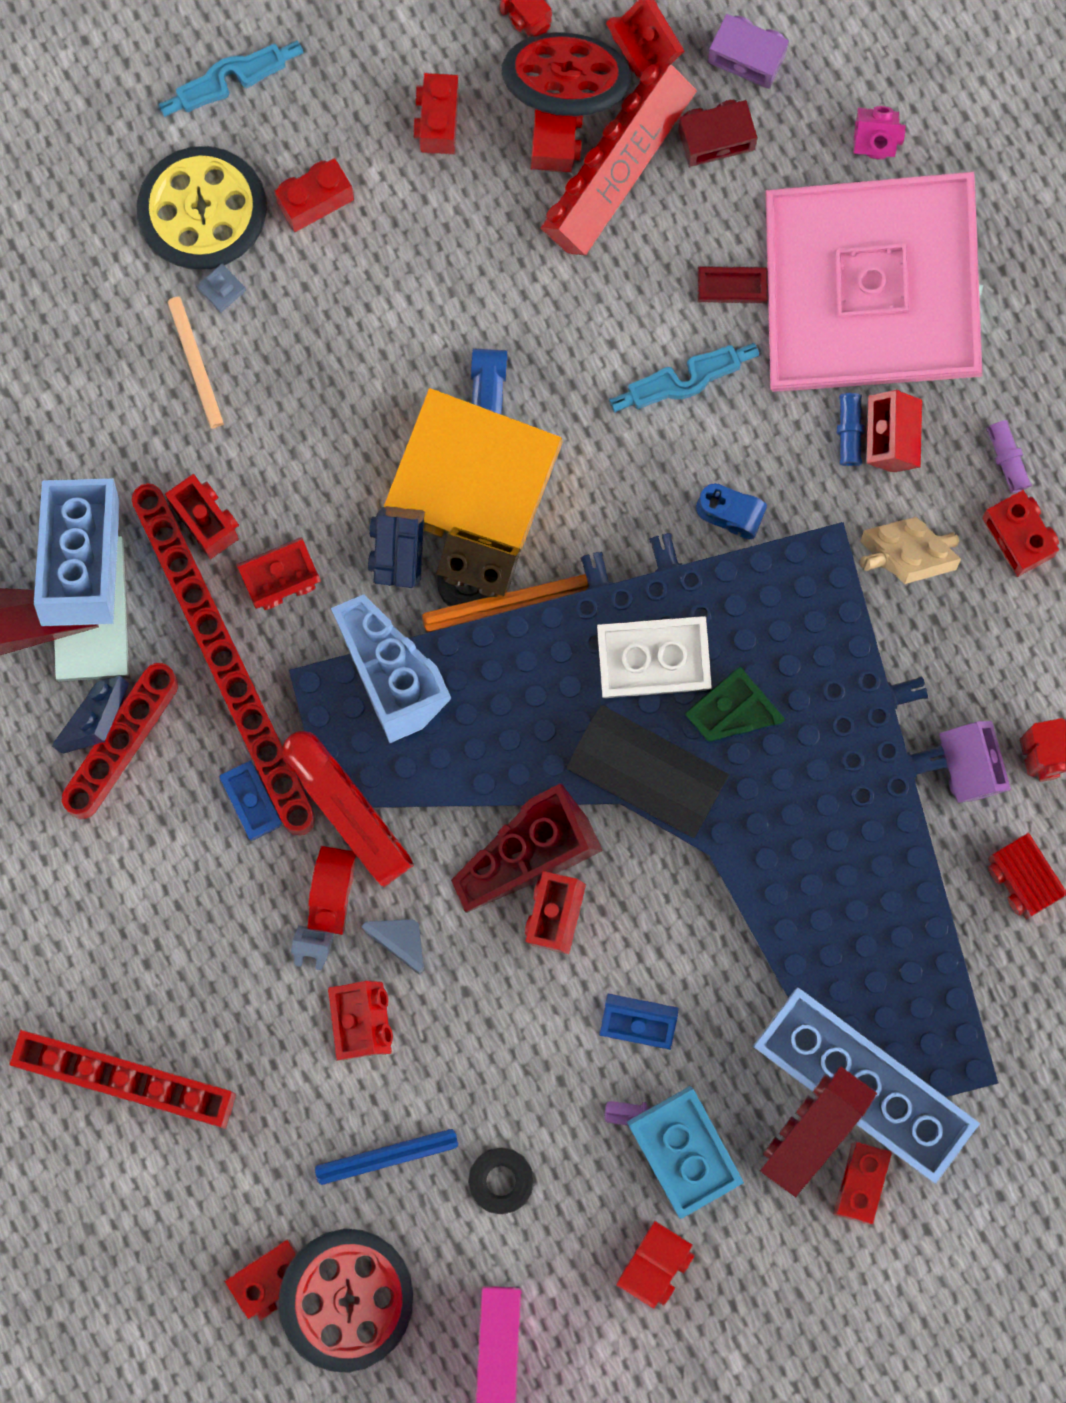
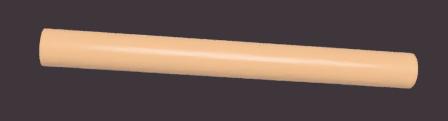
M181 297L171 298L168 300V305L210 428L222 426L224 423Z

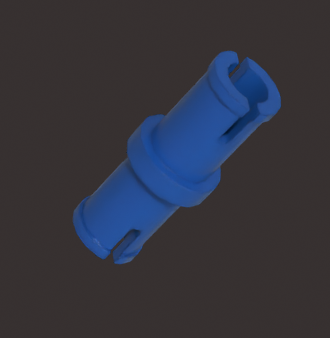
M844 393L839 395L840 425L837 426V434L840 435L839 462L841 466L862 465L861 435L865 433V426L861 424L862 395L859 393Z

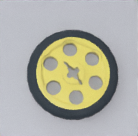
M192 146L175 151L160 160L149 171L140 187L137 198L138 224L141 234L150 248L170 263L193 270L217 268L220 264L227 265L241 257L256 242L263 229L267 214L265 191L254 169L241 157L228 150L212 146ZM217 169L222 171L224 179L219 184L211 185L205 181V175L210 170ZM177 175H186L190 179V183L187 188L176 190L171 186L172 179ZM198 190L201 192L202 200L209 206L205 208V225L202 223L198 210L192 209L198 207ZM232 195H241L245 198V204L241 209L232 210L226 206L227 199ZM165 205H172L177 209V214L172 220L164 221L158 217L160 208ZM220 225H227L233 230L231 237L225 241L217 240L213 236L214 230ZM188 230L196 232L198 234L197 242L192 246L182 245L179 242V238L183 232Z

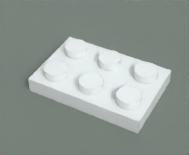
M706 616L597 625L603 698L712 690Z

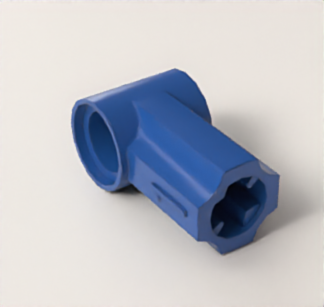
M473 348L471 380H473L472 404L501 414L508 350Z

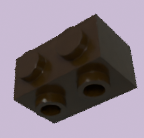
M453 527L447 535L436 574L444 576V581L455 586L468 584L477 587L479 593L488 597L504 596L510 588L521 549Z

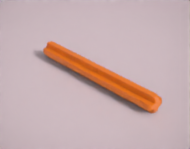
M583 574L508 592L504 596L498 595L496 598L488 597L425 612L422 614L423 626L425 631L429 633L586 591V588L589 587L587 577Z

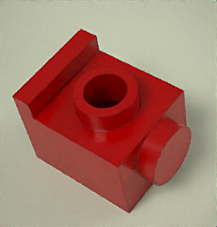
M500 0V12L504 16L509 14V19L517 31L521 32L524 30L529 37H536L550 29L552 9L545 0Z

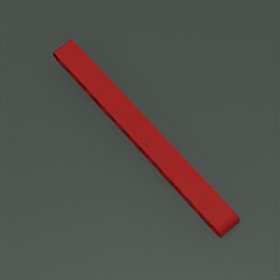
M142 484L132 494L133 507L283 825L293 835H305L315 825V815L295 772L283 756V746L162 491L154 484ZM156 497L158 499L156 507L150 510L141 508L142 502L146 498ZM161 528L173 529V534L169 539L164 541L156 539V534ZM183 558L188 561L184 570L180 572L170 570L174 560ZM198 589L203 592L198 602L188 603L185 601V596L190 590ZM213 620L217 622V628L212 634L205 635L199 632L200 626L205 621ZM223 651L230 652L232 660L229 664L225 666L214 664L217 654ZM235 683L247 685V691L242 697L233 698L229 695V689ZM252 714L260 715L262 723L257 729L250 730L244 727L246 717ZM265 746H274L278 750L276 757L272 761L265 762L259 759V752ZM279 778L291 779L293 784L290 791L284 794L274 791V784ZM302 809L306 811L308 817L304 824L293 826L289 823V816L294 810Z

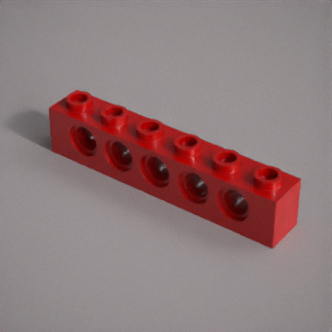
M21 1029L9 1063L10 1066L223 1129L227 1127L237 1095L233 1091Z

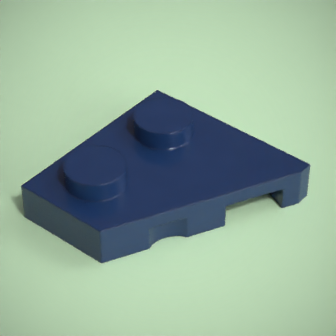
M120 675L98 681L58 735L52 747L64 754L105 742L129 682Z

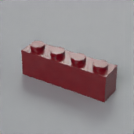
M842 1066L838 1068L832 1077L824 1074L812 1091L817 1096L814 1099L809 1095L805 1098L796 1111V1114L800 1116L798 1120L791 1116L779 1132V1135L783 1137L782 1140L775 1136L763 1152V1155L768 1159L760 1172L795 1198L864 1116L877 1095L876 1091Z

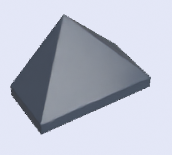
M412 919L366 921L361 928L366 934L420 975L424 971L418 922Z

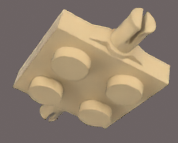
M917 517L864 530L860 540L872 553L871 555L861 557V568H864V571L878 567L885 568L904 584L957 570L961 560L950 549L959 544V538L954 532L942 536L935 535Z

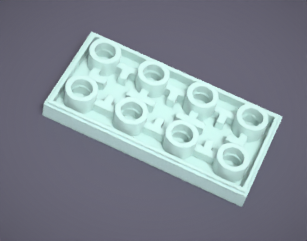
M118 536L113 624H99V628L54 640L55 673L58 682L109 679L118 675L122 678L129 677L124 540L122 536Z

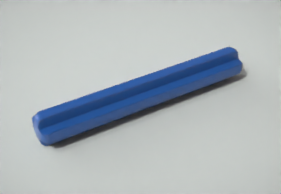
M448 1129L320 1164L315 1167L316 1178L319 1184L324 1185L456 1149L458 1147L457 1136L453 1129Z

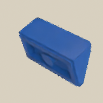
M607 993L599 1036L671 1050L679 1008Z

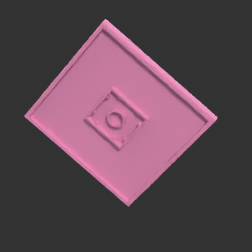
M974 172L766 190L771 391H796L983 377Z

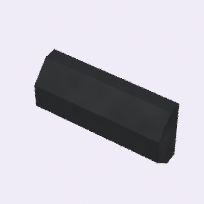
M603 705L600 706L589 723L567 766V769L694 839L729 777L728 773Z

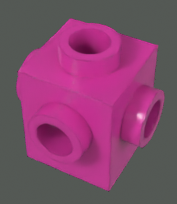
M876 106L873 109L858 108L853 138L854 153L866 154L872 159L895 157L897 145H903L905 138V124H900L899 111H894L886 106Z

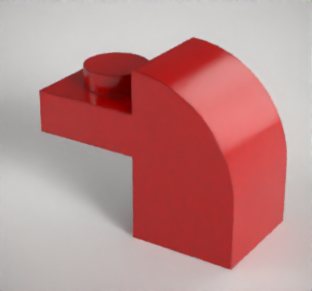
M321 846L310 888L307 929L343 935L348 898L353 884L356 854L353 851Z

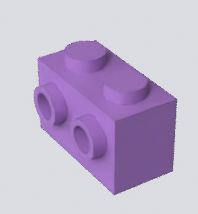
M726 14L709 49L707 63L770 89L786 56L789 40L785 39L781 33L775 30H764L753 25L745 17H734Z
M977 721L939 733L940 745L944 750L942 758L946 757L951 776L949 786L958 803L973 802L1011 790L992 721Z

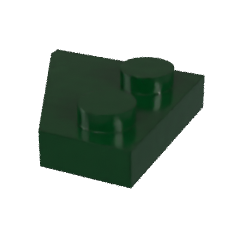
M740 666L684 713L708 742L781 724L786 720Z

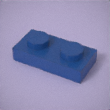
M251 760L219 775L250 841L283 826Z

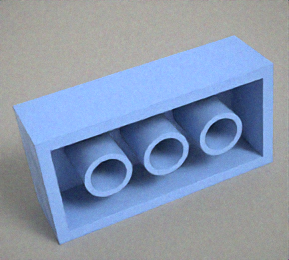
M113 478L42 481L34 606L41 626L113 624L120 503Z

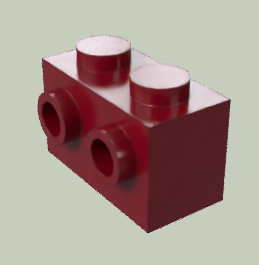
M733 99L726 100L718 104L716 108L708 110L695 108L687 111L679 119L678 132L689 167L751 152L756 148L758 137L747 100L739 102Z

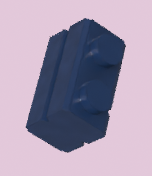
M386 506L382 507L376 516L371 518L369 533L371 538H375V551H370L368 570L374 572L373 583L413 588L420 582L422 575L425 511Z

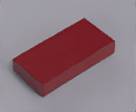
M698 266V302L767 303L768 267Z

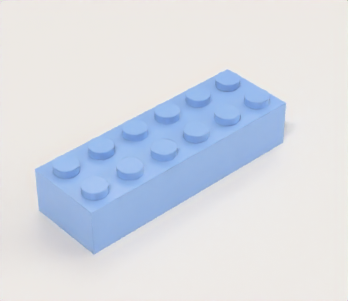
M796 987L753 1045L755 1049L811 1091H813L824 1074L832 1077L840 1066L876 1091L877 1095L856 1125L935 1184L980 1124L798 987Z

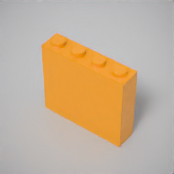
M429 388L384 507L425 511L424 531L442 538L444 532L449 533L453 527H457L522 550L561 449L562 437Z

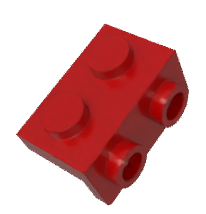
M638 0L622 17H611L606 22L614 42L619 45L628 60L630 69L638 78L652 64H672L685 52L655 0Z
M302 537L236 564L255 609L263 607L264 610L272 609L283 603L282 598L293 593L296 596L305 595L316 588L315 584L321 582Z

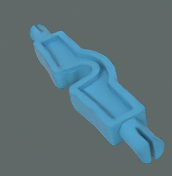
M296 40L278 49L276 44H272L246 57L231 56L216 62L207 71L206 75L176 89L177 96L158 105L164 117L183 108L186 112H190L203 105L225 99L230 95L225 81L227 75H236L242 86L249 88L267 76L286 67L285 61L304 54L299 41Z
M754 342L737 350H734V347L729 345L713 352L691 357L687 361L688 373L691 376L689 381H680L673 368L665 367L647 378L629 384V392L612 399L610 398L609 402L614 413L632 405H635L636 409H641L666 398L686 399L695 396L710 381L738 371L742 362L759 357L758 348H756Z

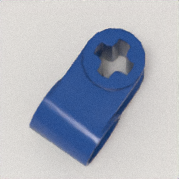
M716 483L709 484L702 490L696 504L697 514L702 520L724 528L735 535H738V532L742 533L740 537L745 539H754L756 537L767 508V504L755 496L742 494ZM712 498L718 499L715 509L709 507Z

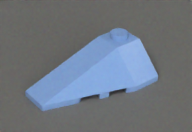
M364 594L332 607L333 615L389 743L422 730L451 699L437 666L429 658L427 659L408 637L405 638L392 625L391 620Z

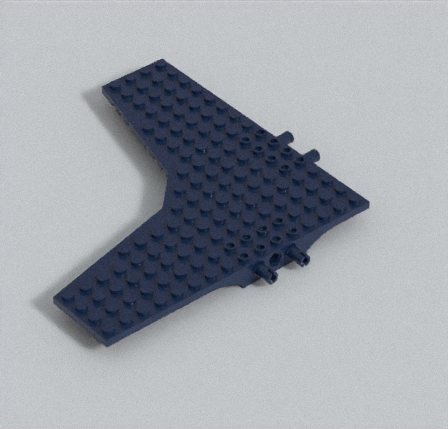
M844 522L683 565L677 561L672 534H662L664 550L661 547L659 536L649 539L658 567L653 573L616 583L609 582L603 552L593 553L596 568H593L590 555L587 554L580 558L589 585L586 591L410 637L409 639L415 644V647L437 666L451 699L422 730L389 743L351 654L289 670L304 731L311 732L318 737L373 808L523 806L529 799L558 784H562L578 805H622L710 857L787 998L790 997L796 987L800 988L944 1097L999 1084L915 783L916 775L947 768L946 757L934 761L930 760L943 756L944 750L941 745L914 754H910L906 750L896 714L897 705L920 699H928L927 689L911 691L925 685L922 676L894 685L887 681ZM706 616L712 689L740 666L786 720L781 724L708 742L684 713L711 690L603 698L597 625ZM601 705L729 774L695 839L567 769L579 741Z

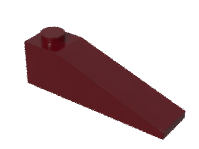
M0 588V655L99 628V624L41 626L34 606L35 590Z
M558 784L529 799L520 808L521 811L497 832L498 835L452 878L451 881L465 913L536 883L538 880H541L543 871L557 874L603 851L588 817L562 784Z

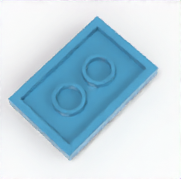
M691 1085L627 1121L631 1132L679 1219L686 1217L744 1183Z

